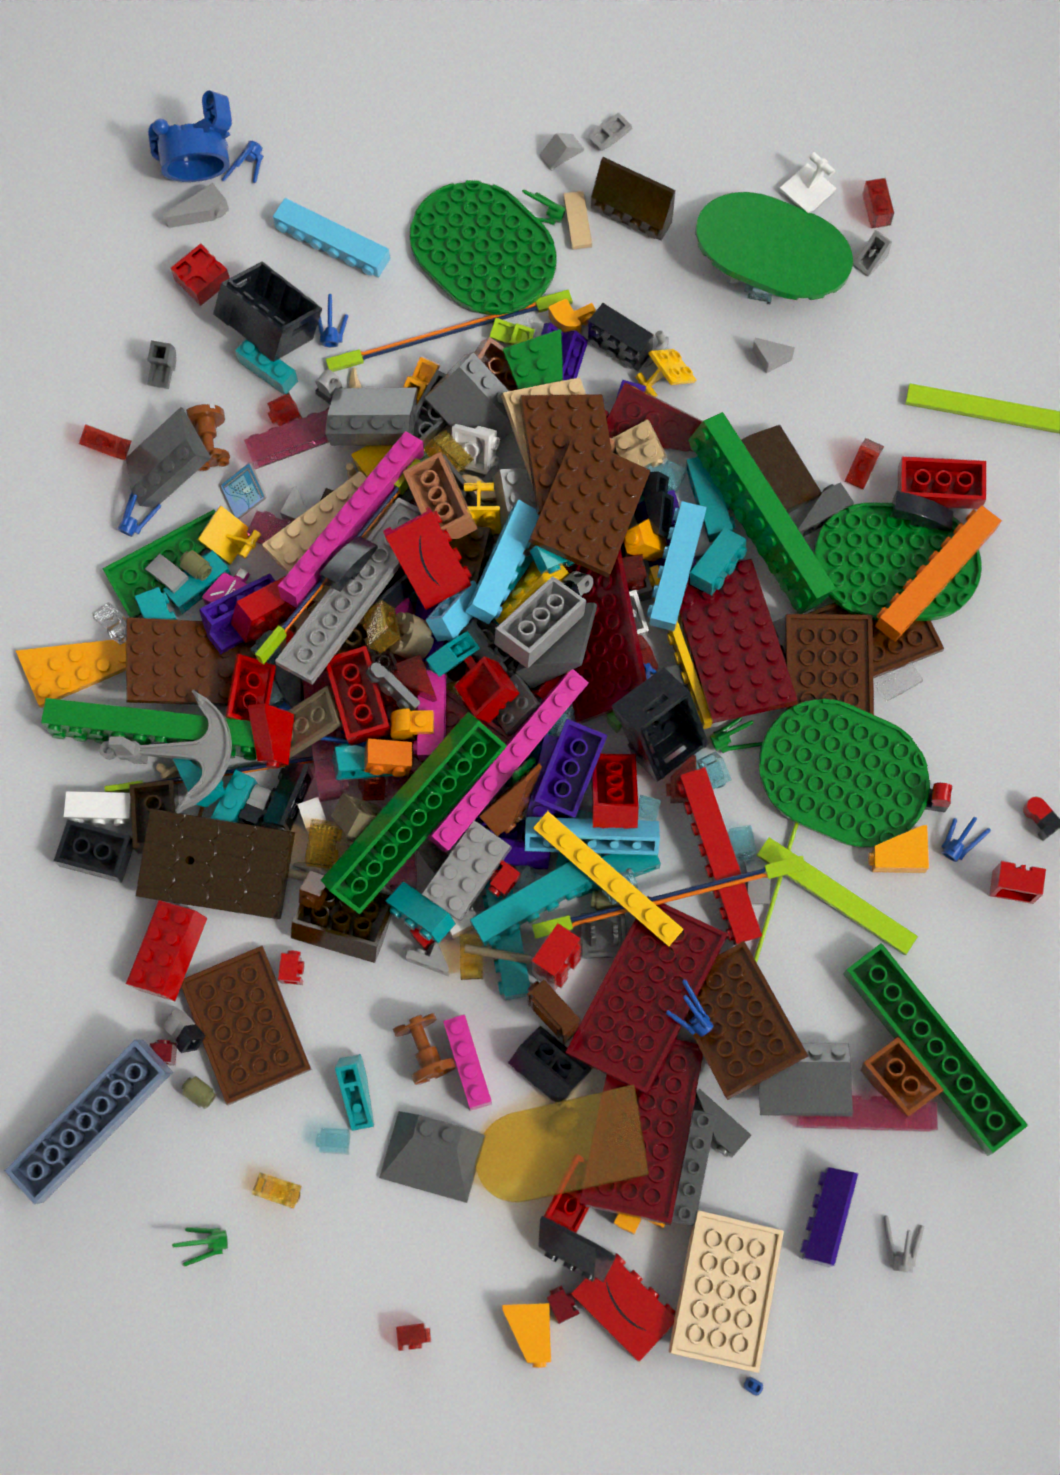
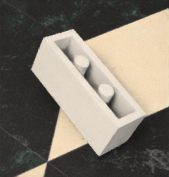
M66 791L64 818L80 823H92L95 826H105V823H114L115 826L120 827L127 826V823L132 824L130 793Z

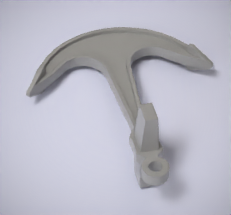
M192 690L209 723L208 730L201 739L192 742L140 745L138 742L130 741L124 737H109V741L103 742L99 748L100 755L105 759L111 760L117 756L119 759L128 760L133 764H147L148 756L198 761L202 766V776L199 782L183 797L175 810L177 813L197 804L215 789L226 772L231 756V733L225 717L216 706L195 690Z

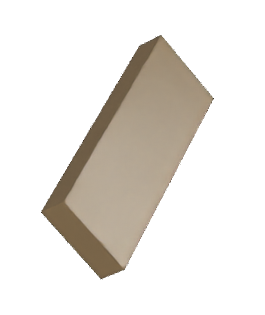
M584 191L564 193L572 250L592 247V239Z

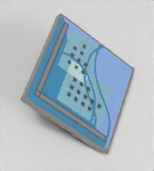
M250 462L220 485L233 515L238 519L267 498Z

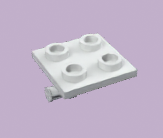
M815 152L811 154L809 159L817 165L816 170L807 163L779 189L807 213L815 210L836 191V188L823 177L824 172L831 177L835 173V169L827 164L828 161L825 158L822 159Z

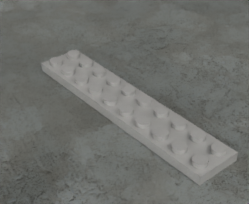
M398 497L367 538L368 541L378 545L377 550L354 580L350 578L341 592L330 587L275 660L277 666L313 685L401 566L383 530L389 527L393 530L421 515L418 507Z

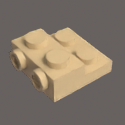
M648 419L612 438L615 441V448L619 456L645 468L650 466L652 468L664 463L663 459L667 458Z

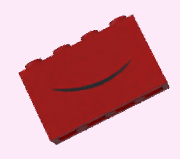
M430 507L425 508V513L393 530L391 527L383 530L388 543L425 610L470 587L469 578L472 577L467 566H461L459 560L462 557L457 548H451L449 542L452 541V538L447 529L442 531L439 525L442 520L437 510L432 512Z
M615 1253L616 1258L604 1282L596 1278L592 1282L585 1278L571 1295L640 1362L673 1326L676 1311L668 1303L664 1306L658 1300L660 1295L651 1286L646 1289L640 1283L643 1278L635 1270L629 1272L624 1267L625 1260Z

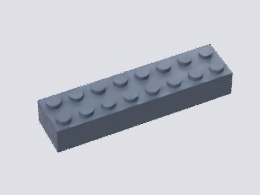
M135 1039L4 1171L33 1204L44 1203L172 1075L173 1071L143 1039Z

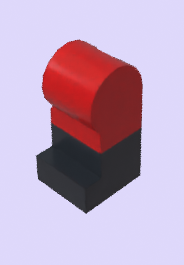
M942 782L934 783L933 789H930L925 810L946 812L951 804L953 786Z
M1032 797L1023 807V812L1026 817L1033 819L1041 829L1037 835L1044 841L1060 829V818L1042 798Z

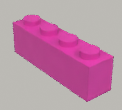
M418 670V678H414V690L418 691L420 704L414 711H434V734H417V741L413 743L414 754H417L419 761H425L446 737V674L439 677L431 670Z
M465 1014L443 1021L470 1110L473 1111L492 1105Z

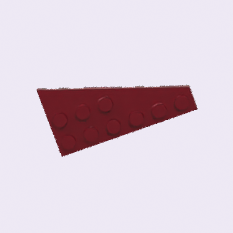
M626 382L624 383L607 418L609 437L611 439L648 419L663 448L695 452L692 450L688 440L703 420Z

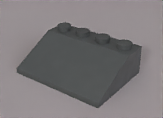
M474 352L465 354L424 397L428 404L451 428L455 424L474 429L477 426L497 431V437L500 438V441L513 431L501 398L504 392L509 391Z
M335 388L327 414L325 432L330 445H394L405 431L414 436L417 388Z
M180 407L126 457L130 489L133 495H137L136 500L139 506L155 508L211 459L184 408Z
M595 602L586 603L584 616L529 668L518 662L516 673L531 688L537 687L582 665L597 604Z
M802 1043L809 1057L758 1084L760 1115H853L849 1044Z

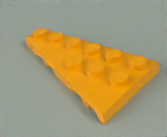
M126 638L16 650L40 708L44 707L46 698L63 699L126 671Z

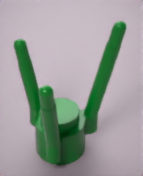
M525 189L522 190V193L548 207L546 215L549 218L536 217L538 220L551 225H555V222L561 223L566 211L565 207L556 204L538 192L533 194Z
M742 717L720 730L713 732L714 734L710 735V739L715 751L721 750L722 753H726L732 750L761 746L762 742L728 746V744L732 743L730 735L754 723L753 720L727 732V730L742 721Z
M187 1227L185 1228L186 1232L212 1235H207V1239L172 1244L173 1248L208 1244V1248L213 1249L210 1252L184 1262L183 1266L186 1267L211 1256L223 1254V1249H228L226 1230L221 1231L220 1228Z

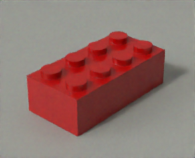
M902 457L898 465V491L924 497L947 508L979 509L986 502V461Z
M286 576L236 602L231 625L245 643L252 639H259L269 630L274 631L278 625L280 626L287 621L297 609L280 597L278 585ZM313 600L307 606L310 611L315 607Z
M366 646L334 655L326 666L346 739L350 746L366 742L368 739H376L391 734V726L378 683H372L365 674L367 668L372 664L370 653Z
M600 754L591 777L593 827L638 828L639 803L636 754Z
M159 900L126 984L138 991L175 1002L208 918L195 910Z
M557 923L532 959L533 977L540 982L545 980L554 991L557 987L562 988L569 978L568 971L570 968L574 970L581 960V938Z

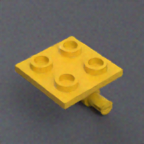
M675 349L650 351L648 354L658 367L657 371L648 380L642 372L635 376L639 384L646 386V393L657 397L658 394L652 386L663 377L667 379L670 385L689 384L697 381L692 370L686 366L681 359L680 353Z
M464 482V492L477 491V506H468L476 526L490 527L492 535L500 534V506H481V491H494V482Z
M219 506L197 540L231 565L237 555L246 559L250 551L255 549V543L261 536V533L257 530H251L224 507Z

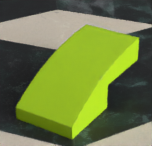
M495 318L489 337L495 341L515 345L533 339L535 329Z

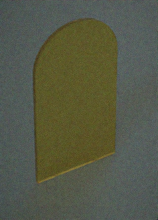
M630 1085L522 1110L497 1119L484 1132V1137L475 1160V1167L481 1183L487 1191L498 1199L520 1203L648 1175L635 1086Z

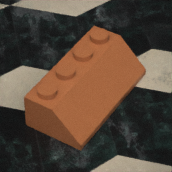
M441 452L403 471L421 514L426 512L425 508L430 507L432 512L437 510L442 520L439 523L442 531L447 529L452 539H459L478 529L451 468Z

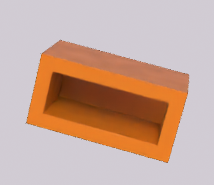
M379 739L367 740L364 772H369L373 775L392 774L396 777L409 775L412 767V742Z

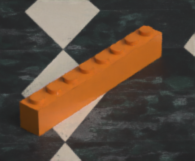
M983 505L977 511L973 509L966 517L967 522L964 525L960 523L953 532L955 535L952 538L947 537L940 546L942 547L941 551H935L928 559L930 563L927 566L922 565L915 573L917 577L914 580L910 578L902 588L904 589L902 594L896 593L889 602L892 605L888 609L884 607L876 616L879 620L875 627L894 642L900 638L997 530L1002 520Z

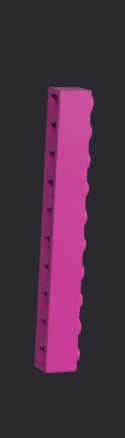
M407 431L404 432L278 585L281 599L296 608L301 604L321 579L320 572L343 547L356 537L395 489L394 484L401 477L403 471L411 465L415 458L420 460L423 457L424 448L422 440Z
M573 669L561 677L540 702V706L508 740L506 743L507 747L431 832L427 837L443 852L451 849L512 776L513 772L517 770L588 685V682Z

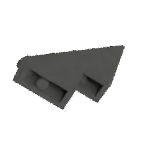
M698 1110L693 1111L672 1222L694 1227L716 1114Z

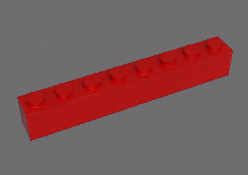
M706 767L680 775L678 777L679 781L676 782L680 794H684L686 800L683 803L687 815H691L693 821L690 824L694 836H698L700 844L697 847L700 856L705 857L707 865L704 868L707 877L712 878V881L740 875L741 871ZM745 883L712 891L714 898L719 899L721 905L718 908L722 921L726 920L728 926L726 933H728L729 942L733 941L734 945H737L743 941H750L762 936Z

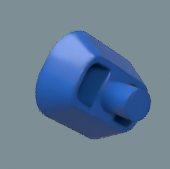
M749 1377L744 1383V1388L751 1394L758 1396L763 1390V1384L755 1378Z

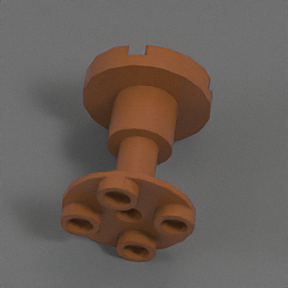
M210 404L196 405L186 410L187 416L211 457L199 471H207L210 467L229 465V452L225 449L214 448L213 441L217 436L216 427L225 422L224 409L215 405V408H210Z
M434 1013L424 1017L418 1015L409 1020L410 1024H402L393 1028L396 1037L411 1033L418 1049V1053L415 1056L420 1070L411 1075L415 1085L429 1082V1079L442 1077L453 1071L456 1067L453 1058L441 1060L436 1046L431 1047L424 1028L437 1020Z

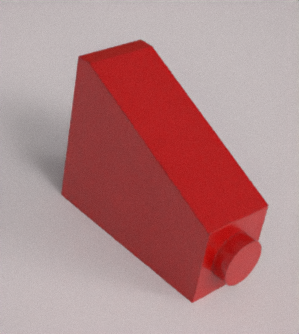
M266 703L249 705L248 711L257 761L266 764L267 768L279 769L280 765H289L294 714Z

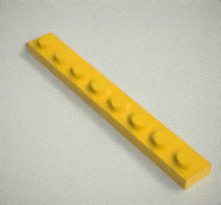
M658 565L649 569L648 578L653 590L655 585L659 586L661 580L657 578ZM677 621L675 630H668L666 634L669 645L674 647L675 653H673L675 663L681 667L682 672L680 673L684 685L687 684L703 729L711 727L712 721Z
M547 811L533 827L538 834L667 946H670L684 930L550 812Z

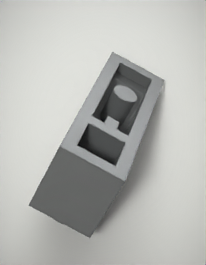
M841 482L836 485L830 484L823 489L822 494L798 528L803 537L824 526L835 513L837 514L854 504V501Z
M699 1088L696 1092V1098L702 1112L716 1114L712 1136L714 1142L718 1145L716 1149L725 1157L728 1155L733 1157L751 1137V1134Z

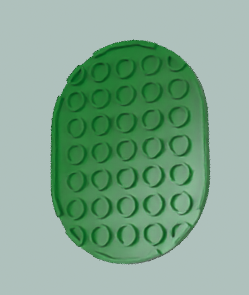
M466 180V182L457 184L450 183L435 190L426 197L415 212L410 226V243L413 255L424 272L462 307L487 315L509 314L530 306L549 288L557 265V254L553 238L542 222L504 188L495 184L481 183V181Z
M754 192L725 194L710 201L702 209L697 219L695 235L698 247L702 254L712 261L714 267L732 278L778 297L798 300V298H808L809 300L821 299L825 295L840 290L850 276L853 266V255L850 245L843 234L827 220L811 212L807 213L805 210L777 198Z
M878 502L851 505L839 513H835L821 529L813 552L836 587L829 597L841 608L854 615H872V620H879L876 617L884 607L888 609L892 605L889 602L895 594L899 593L901 595L904 591L902 588L910 578L914 580L917 577L915 573L922 565L927 566L930 563L928 561L930 556L935 551H941L942 547L940 546L947 537L952 538L955 535L953 532L961 523L953 516L951 532L909 525L910 520L891 517L892 503ZM979 550L915 621L942 619L956 613L967 604L975 593L981 578L982 561Z
M819 699L799 703L785 711L772 723L762 741L759 753V774L764 791L771 803L791 821L845 845L862 848L874 847L908 832L918 822L928 802L930 793L928 765L922 751L913 741V738L897 725L848 703L833 699Z

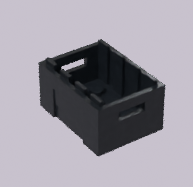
M261 261L221 283L213 315L227 326L235 329L255 345L262 354L275 362L313 340L323 308Z
M664 667L612 705L615 716L621 723L629 742L628 747L631 754H636V761L657 782L661 779L663 780L666 775L709 744L690 691ZM682 746L686 748L668 763L664 761V759Z

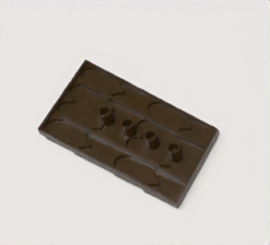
M150 809L136 897L281 919L295 832Z

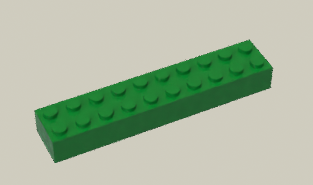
M721 412L703 420L688 440L692 450L695 451L701 460L702 466L708 471L713 483L722 493L725 502L729 504L735 518L745 529L746 535L752 540L758 554L766 562L769 571L778 581L781 590L787 595L792 607L798 614H803L819 606L836 587L725 414Z
M51 698L45 699L41 724L53 738L65 739V737H72L80 742L90 739L99 744L109 741V737H124L130 741H136L140 745L192 742L201 739L206 734L209 726L207 717L202 715ZM225 718L232 740L230 758L240 756L245 760L256 761L257 755L251 722Z
M467 712L321 879L322 883L331 893L360 914L507 745L471 713Z
M882 943L846 969L843 973L846 979L893 1038L900 1037L943 1088V1092L939 1096L987 1156L996 1152L1028 1126Z

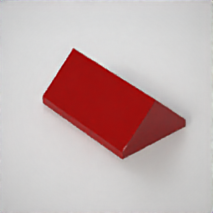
M242 654L236 655L226 718L250 721L249 705L263 703L269 705L276 669L275 665L266 662L262 664L257 659Z
M575 1154L544 1214V1217L577 1233L590 1208L579 1205L588 1161L578 1154Z

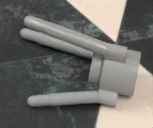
M886 1215L884 1216L890 1253L889 1264H894L893 1270L912 1273L924 1226L921 1225L919 1227L912 1254L909 1253L911 1230H907L904 1252H897V1256H895L889 1217Z

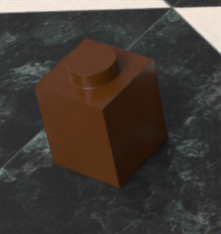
M310 870L299 889L298 903L316 910L321 908L330 892L321 881L324 875Z

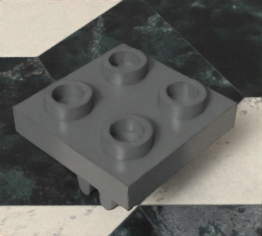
M514 674L510 680L519 691V694L511 702L508 701L505 704L506 707L498 711L499 714L495 717L505 733L511 736L540 706L522 678L517 674Z
M625 913L581 924L582 959L616 957L626 938Z

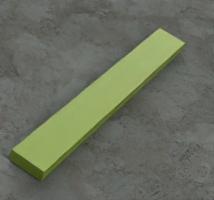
M909 383L905 405L1060 434V411Z
M768 837L756 855L767 864L798 857L770 837ZM805 860L806 870L785 875L903 955H907L918 938L916 934Z

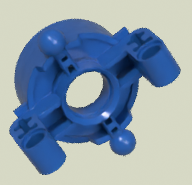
M211 90L206 91L202 97L204 118L197 123L181 126L174 124L170 126L164 119H157L150 125L148 136L151 155L155 160L160 161L162 174L166 178L179 182H200L218 177L228 170L230 162L226 138L230 136V133L227 131L231 128L232 116L229 99L226 95Z

